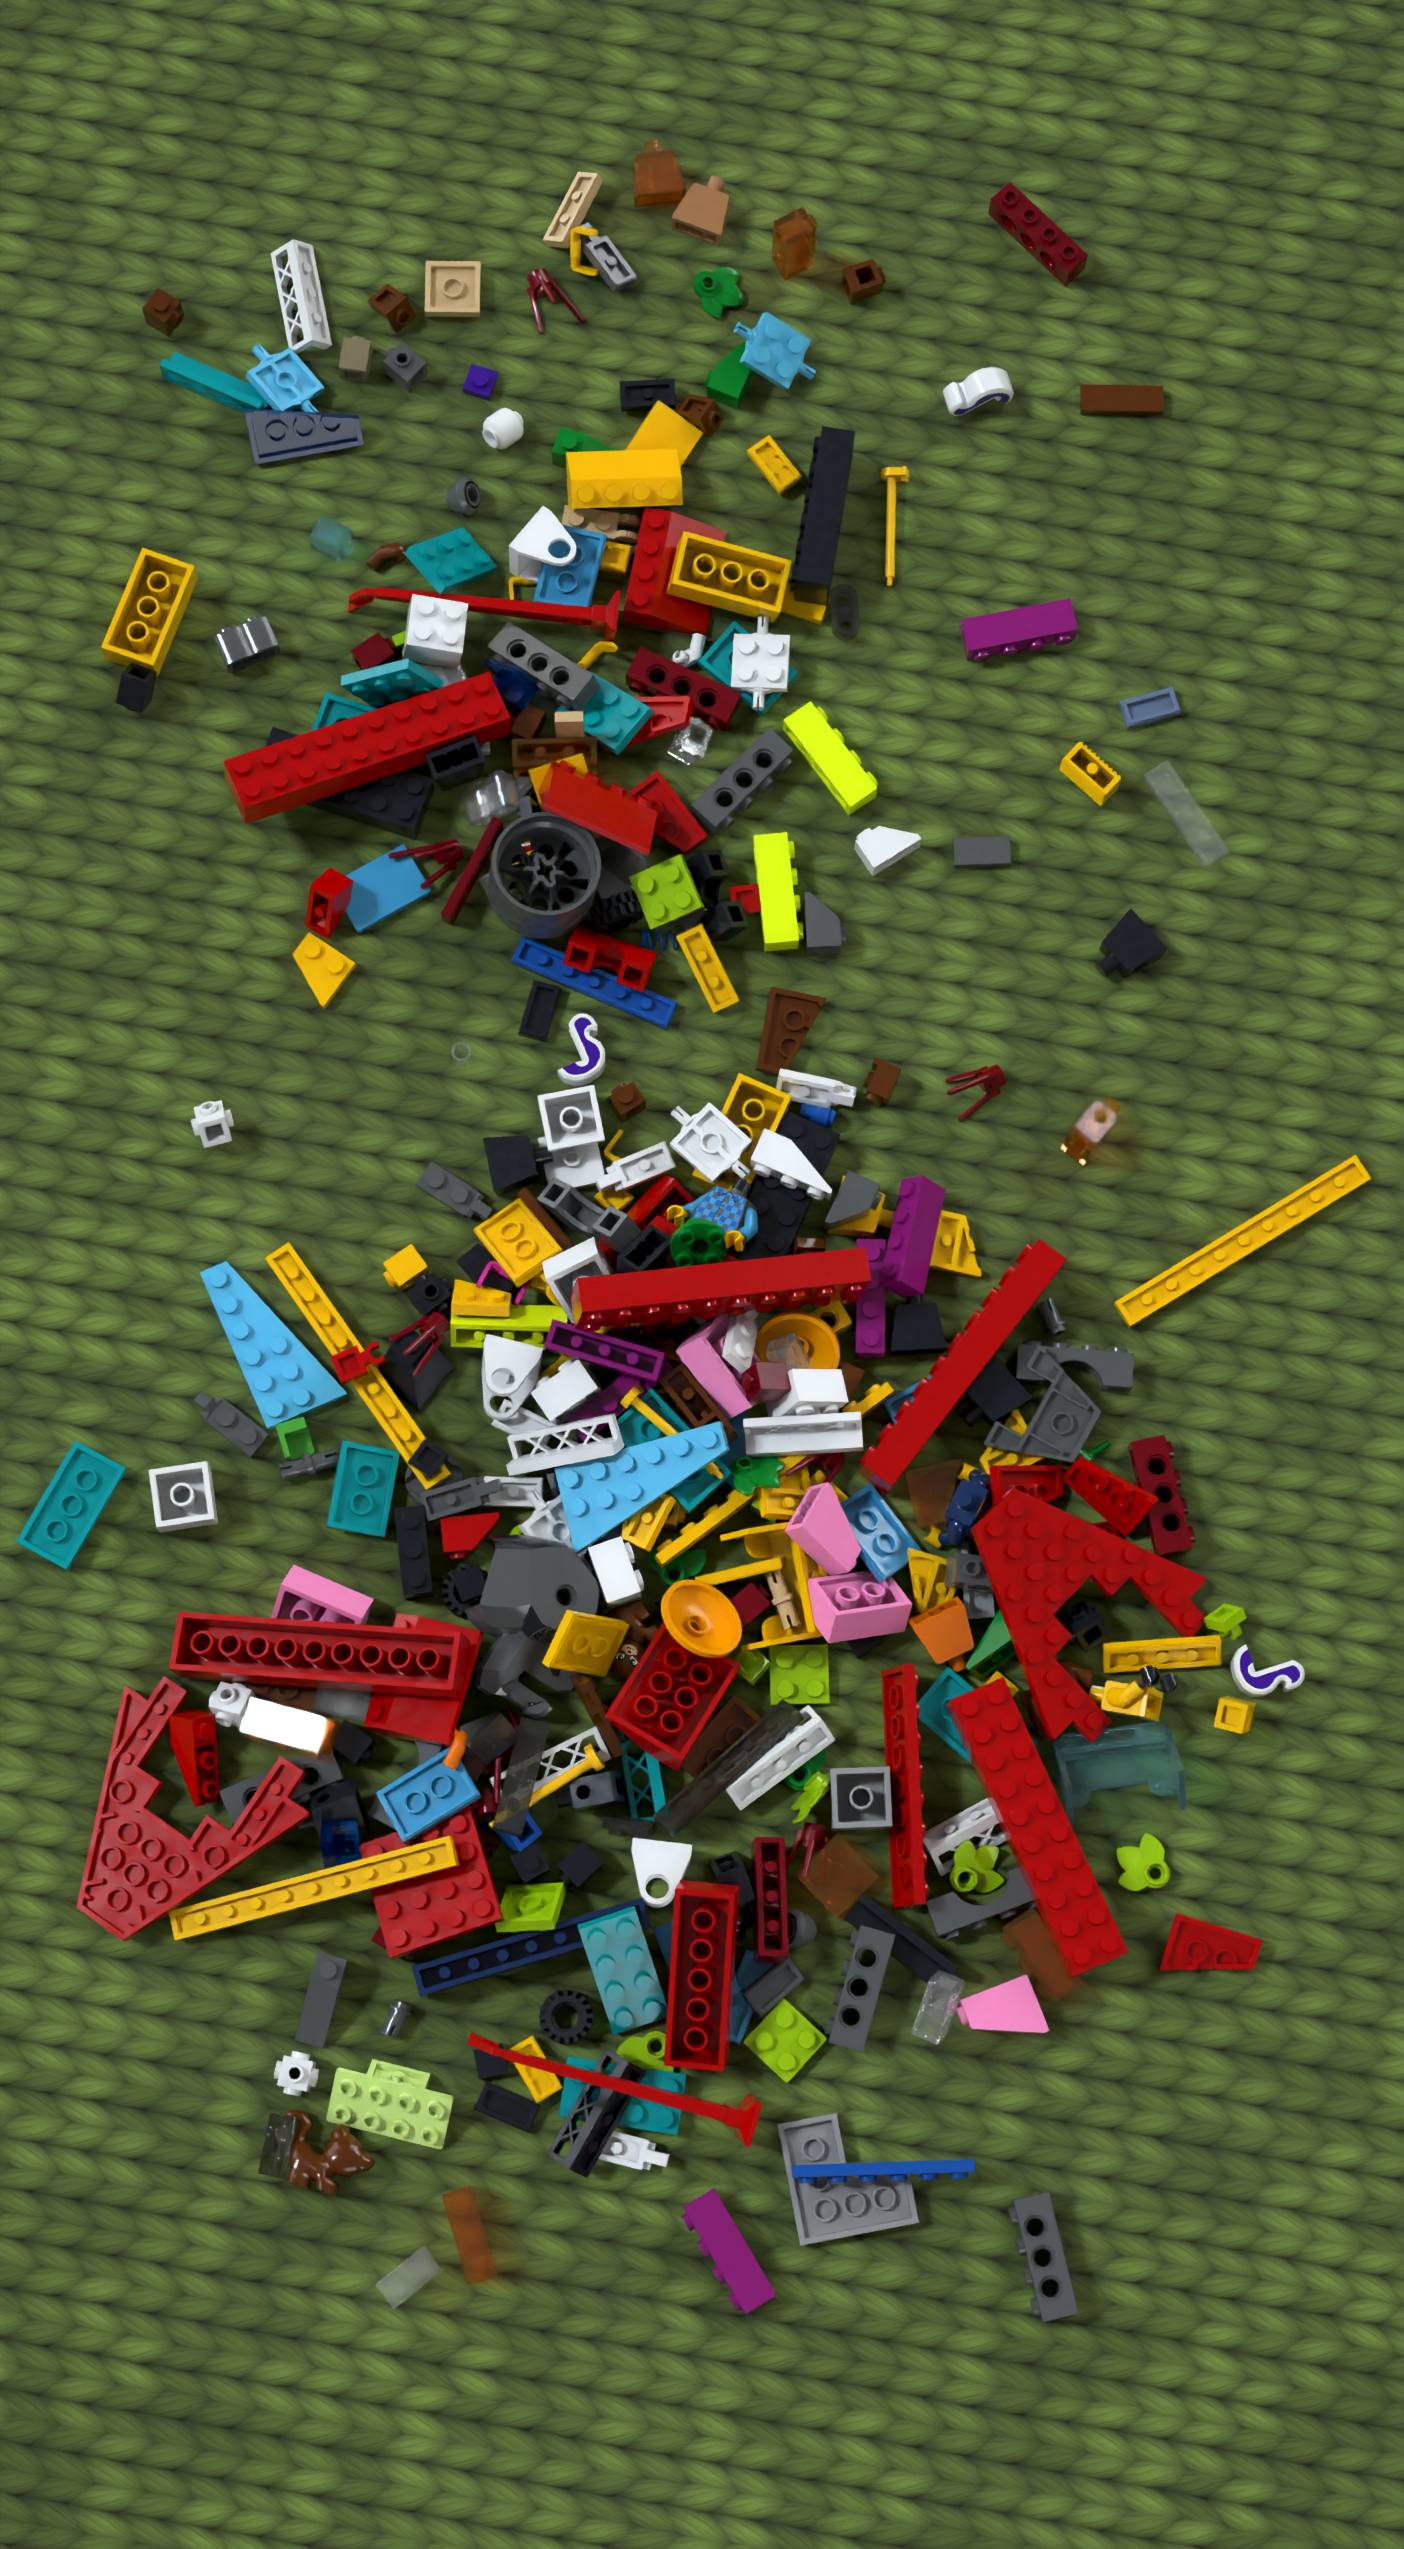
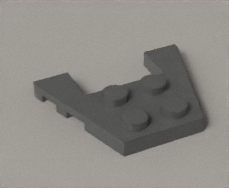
M1037 1345L1025 1368L1051 1383L1023 1435L995 1421L983 1445L1074 1463L1102 1411L1071 1380L1059 1364L1049 1356L1047 1351L1042 1346Z

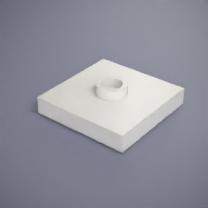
M545 1137L538 1138L539 1147L547 1146ZM598 1143L552 1151L554 1162L543 1164L548 1184L555 1177L575 1189L596 1185V1178L605 1175Z

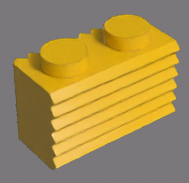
M1078 742L1062 759L1059 769L1100 806L1117 791L1121 780V775H1117L1116 771L1112 772V768H1108V764H1104V760H1100V757H1096V753H1092L1091 749H1087V745L1083 746V742Z

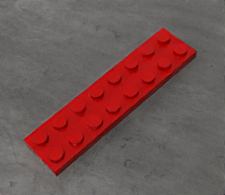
M903 1664L881 1671L886 1766H890L892 1828L889 1829L892 1908L926 1904L928 1896V1884L924 1876L927 1856L925 1851H923V1838L926 1829L921 1813L924 1805V1795L920 1791V1778L922 1777L923 1767L919 1761L921 1735L917 1728V1719L920 1715L919 1703L916 1702L918 1675L915 1672V1664Z

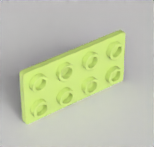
M372 2059L367 2074L337 2068L326 2120L442 2149L454 2097L428 2090L430 2073Z

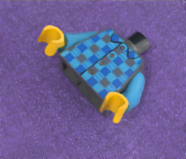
M737 1178L730 1191L714 1186L710 1192L705 1193L685 1206H670L667 1209V1220L674 1219L676 1227L682 1226L684 1220L693 1218L715 1222L726 1232V1236H724L726 1249L731 1247L736 1251L742 1252L745 1243L758 1232L757 1208L746 1199L752 1185L741 1178Z

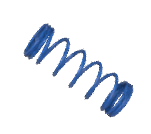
M642 929V948L647 949L649 939L650 948L652 951H654L659 932L663 951L667 949L670 933L673 948L675 951L678 950L679 942L677 941V946L675 948L673 933L671 929H669L667 933L665 948L663 946L662 935L659 929L656 932L653 948L649 930Z

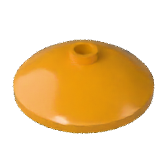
M800 1311L783 1312L768 1319L758 1330L754 1352L762 1362L786 1363L787 1372L791 1369H837L841 1352L839 1340L833 1329L819 1317ZM794 1340H802L804 1343L797 1344Z
M681 1580L674 1583L663 1595L661 1614L666 1628L671 1636L688 1651L703 1657L719 1658L731 1653L740 1642L742 1635L740 1617L730 1600L715 1587L698 1580Z

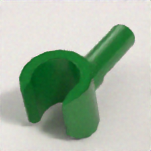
M1106 1440L1093 1448L1089 1453L1081 1448L1075 1461L1080 1456L1091 1461L1097 1454L1110 1447L1111 1443L1109 1440Z

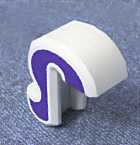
M988 367L974 371L960 383H950L944 388L943 395L949 414L960 416L993 398L1007 404L1011 401L1014 392L1007 371L997 367Z
M580 1013L571 1019L568 1026L570 1028V1035L582 1060L557 1071L561 1081L571 1086H583L591 1083L601 1076L606 1066L605 1049L601 1042L592 1037L598 1035V1025L590 1015Z
M1246 1644L1234 1653L1231 1660L1233 1680L1239 1690L1250 1697H1263L1271 1693L1279 1683L1283 1685V1692L1292 1691L1301 1685L1305 1676L1302 1665L1294 1660L1255 1672Z

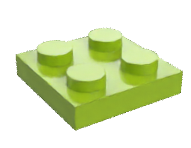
M682 854L629 877L651 930L704 907Z
M828 1644L769 1647V1660L772 1662L769 1666L770 1706L830 1704Z
M564 1882L507 1885L500 1905L504 1921L495 1923L497 1933L555 1929L566 1895Z
M783 1998L743 2043L787 2084L827 2038Z

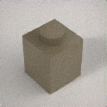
M361 336L343 337L338 367L340 379L368 383L373 354L370 340Z

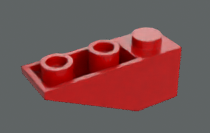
M190 1709L169 1715L171 1746L194 1806L199 1807L219 1801L220 1790L215 1714Z

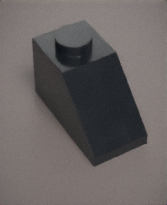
M737 1851L709 1860L717 1884L740 1886L738 1909L748 1906L750 1901L756 1899L745 1866Z

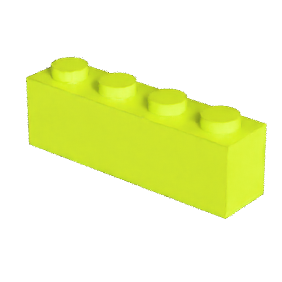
M810 701L783 720V730L850 816L876 798L878 789L876 786H878V783L870 772L866 773L860 766L861 760L853 750L849 751L843 744L845 740L842 734L836 728L832 729L826 722L828 718L822 708L819 706L816 708Z
M787 832L753 835L756 878L761 904L760 915L764 952L798 949L799 939H804L803 924L802 922H797L796 912H801L800 896L794 895L793 885H798L797 869L791 868L790 858H795L794 842L788 841Z
M511 1304L509 1317L451 1315V1347L483 1348L486 1334L546 1350L544 1345L552 1320L568 1323V1316L562 1306L520 1304L518 1306Z

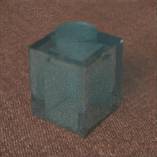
M323 514L309 536L312 549L339 563L344 556L350 555L355 545L350 528Z

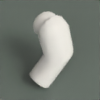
M694 633L690 648L685 651H675L672 656L673 662L686 668L696 664L702 658L706 636Z

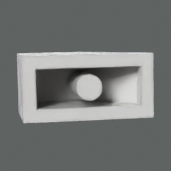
M878 826L873 830L868 828L862 831L856 837L854 850L871 875L874 876L920 848L921 838L915 833Z

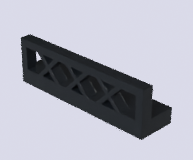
M862 1893L843 1918L857 1930L863 1924L896 1934L890 1956L937 1993L958 1968L864 1893Z
M608 2048L604 2050L593 2070L594 2072L607 2075L606 2068L610 2061L614 2059L618 2064L610 2076L641 2083L647 2072L645 2069L626 2060ZM589 2083L585 2084L546 2154L569 2170L586 2178L590 2175L633 2097L600 2087L601 2094L598 2100L592 2102L591 2095L599 2086ZM585 2114L586 2121L583 2127L577 2129L576 2122L581 2115ZM570 2141L571 2148L564 2158L559 2153L564 2144Z

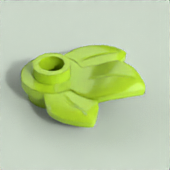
M817 1771L806 1782L804 1786L805 1791L791 1807L792 1810H800L797 1818L792 1821L794 1824L802 1822L810 1813L811 1808L828 1792L831 1787L829 1775Z
M1145 1833L1139 1848L1126 1846L1116 1850L1118 1863L1126 1871L1122 1874L1118 1883L1125 1889L1139 1891L1147 1886L1158 1889L1165 1886L1169 1881L1170 1869L1163 1861L1165 1851L1162 1844L1154 1836ZM1156 1868L1160 1871L1159 1879H1152L1150 1877L1151 1869Z
M969 1840L960 1844L954 1853L955 1866L949 1874V1881L952 1887L959 1892H968L975 1889L981 1893H987L998 1888L1004 1882V1879L992 1868L996 1863L999 1849L992 1845H983L975 1849ZM962 1872H967V1879L960 1881L959 1875Z
M652 2031L646 2034L644 2038L630 2037L617 2049L616 2053L640 2067L669 2072L674 2070L672 2066H664L666 2034L663 2032ZM654 2040H658L662 2044V2048L658 2052H654L650 2048V2044Z

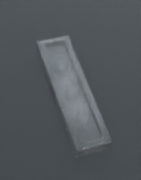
M1168 760L1144 774V780L1204 868L1229 854V849Z

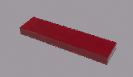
M495 816L492 817L441 912L443 922L452 925L457 919L489 859L498 837L504 830L501 819Z

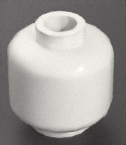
M501 408L487 417L483 423L482 434L485 441L493 448L507 449L523 436V419L518 412L511 409Z

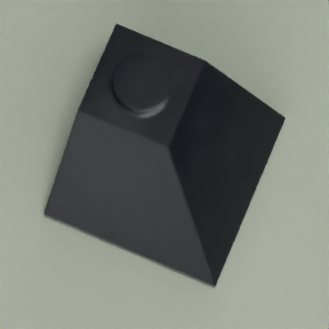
M413 1331L393 1342L384 1356L386 1362L378 1366L377 1369L395 1394L417 1411H420L455 1365L436 1349L419 1376L414 1378V1371L432 1344L424 1340L414 1351L405 1356L403 1351L420 1336L416 1331Z

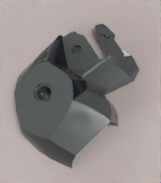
M528 1535L489 1536L494 1541L495 1552L480 1604L464 1610L470 1622L478 1630L497 1638L474 1670L475 1687L487 1696L493 1694L500 1695L522 1708L524 1715L538 1719L546 1716L552 1707L549 1706L546 1700L519 1683L518 1676L526 1671L556 1691L574 1690L575 1687L569 1676L576 1672L548 1668L542 1661L566 1610L602 1616L603 1600L596 1579L586 1565L564 1543Z

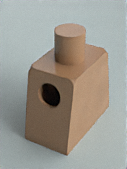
M711 176L707 186L698 183L692 184L672 215V230L720 247L730 204V196L722 192L725 181L717 176Z

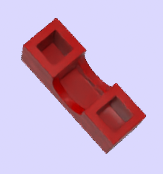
M577 926L569 939L563 965L586 973H590L594 967L612 969L618 974L617 984L643 992L652 976L658 953Z

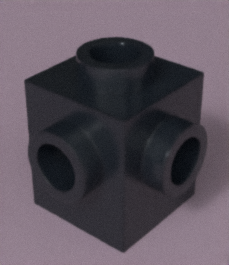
M435 1273L430 1276L425 1274L418 1278L413 1284L415 1287L406 1293L408 1299L421 1316L429 1317L435 1311L444 1314L451 1308L452 1295L450 1292L453 1291V1288L444 1276L439 1279Z
M1083 1600L1059 1616L1064 1627L1073 1636L1068 1642L1070 1644L1075 1642L1085 1653L1110 1637L1102 1623L1105 1619L1095 1606L1090 1608Z

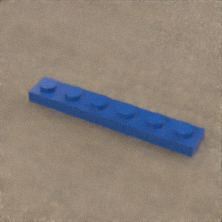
M974 2159L811 2164L791 2165L792 2178L798 2177V2184L817 2183L816 2177H829V2183L847 2182V2176H859V2182L877 2181V2175H889V2181L907 2180V2174H919L920 2180L938 2179V2173H950V2179L968 2178V2172H975Z

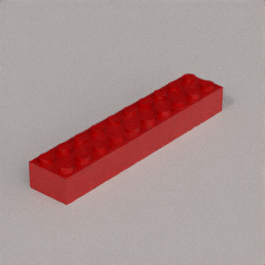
M490 672L227 759L224 761L225 779L244 823L248 824L428 763L425 757L426 754L467 738L476 736L479 745L508 736L510 735L511 717Z
M1040 1238L1034 1245L1030 1242L1026 1245L1015 1261L1018 1266L1011 1265L998 1283L1001 1288L998 1290L994 1287L981 1305L984 1310L980 1312L977 1309L963 1328L967 1332L965 1334L959 1332L946 1350L949 1355L946 1357L942 1354L930 1370L929 1374L932 1377L930 1379L924 1377L911 1395L915 1398L912 1403L907 1399L894 1417L897 1420L895 1425L889 1422L876 1440L880 1443L877 1448L871 1445L859 1462L862 1466L858 1473L887 1495L967 1389L1058 1274L1067 1260L1065 1257Z
M866 1247L577 1278L570 1299L575 1330L583 1329L585 1332H594L604 1326L622 1329L630 1326L631 1323L640 1322L643 1326H650L659 1323V1320L670 1319V1322L677 1323L687 1320L688 1317L699 1316V1319H711L716 1317V1314L728 1313V1316H739L744 1314L745 1311L756 1310L757 1313H767L777 1307L795 1310L805 1304L822 1307L829 1305L832 1301L850 1304L857 1302L863 1296L872 1280Z
M178 1612L169 1669L180 1678L462 1699L470 1640L459 1631Z
M1004 1677L949 1700L946 1707L1069 1980L1128 1953L1127 1947Z

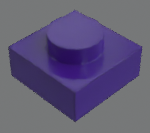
M471 364L463 387V393L490 401L498 379V372Z

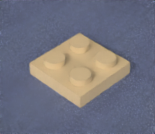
M426 261L425 317H480L481 261Z

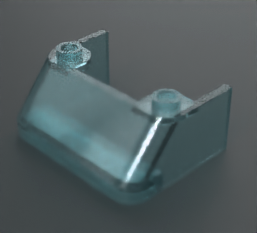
M1150 1722L1106 1728L1094 1742L1090 1743L1079 1732L1060 1735L1053 1741L1061 1801L1071 1825H1075L1073 1808H1080L1087 1804L1091 1798L1090 1791L1147 1783L1150 1791L1159 1796L1175 1793L1180 1810L1187 1809L1185 1772L1173 1735L1167 1724Z

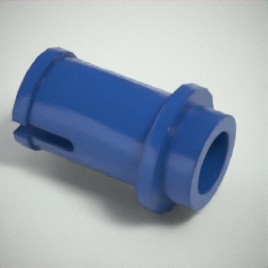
M803 1102L799 1117L827 1128V1126L833 1127L837 1111L832 1110L830 1106L826 1109Z

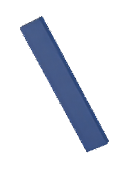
M522 936L512 957L511 964L667 1030L678 1007V1002L647 989L640 992L617 984V976L596 967L590 973H586L563 965L564 953Z

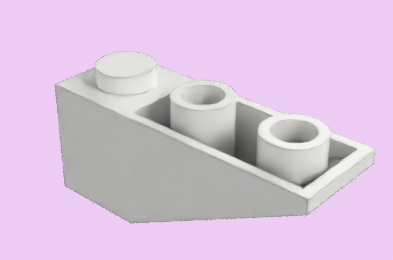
M764 1128L750 1160V1166L754 1168L753 1171L764 1177H769L770 1175L781 1179L780 1183L792 1189L800 1187L807 1190L806 1194L814 1199L823 1200L825 1198L830 1200L832 1189L793 1141Z

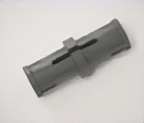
M334 1447L312 1455L305 1453L302 1458L279 1463L283 1482L309 1474L310 1477L315 1475L317 1471L337 1466L338 1456Z

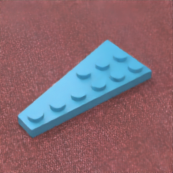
M227 1261L200 1272L268 1430L275 1428L276 1424L293 1420L348 1396V1393Z
M720 1421L624 1448L612 1456L555 1468L575 1554L581 1553L587 1546L603 1538L609 1531L660 1499L663 1494L674 1487L676 1488L685 1479L697 1471H701L730 1451L723 1423Z

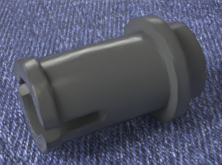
M1053 1298L1048 1299V1303L1044 1300L1036 1306L1046 1326L1044 1331L1049 1333L1050 1337H1056L1066 1332L1065 1326L1067 1325L1066 1321H1062Z
M398 1999L395 2000L394 2004L390 2003L391 2010L380 2030L382 2034L389 2035L390 2038L395 2040L398 2039L407 2016L412 2015L410 2012L412 2006Z

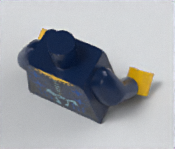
M963 1462L961 1464L963 1466L961 1473L956 1475V1478L960 1479L961 1482L944 1515L947 1530L942 1531L932 1525L929 1529L931 1530L930 1534L924 1540L935 1548H939L942 1544L959 1545L964 1541L975 1545L970 1529L992 1507L991 1491H989L991 1489L990 1475Z

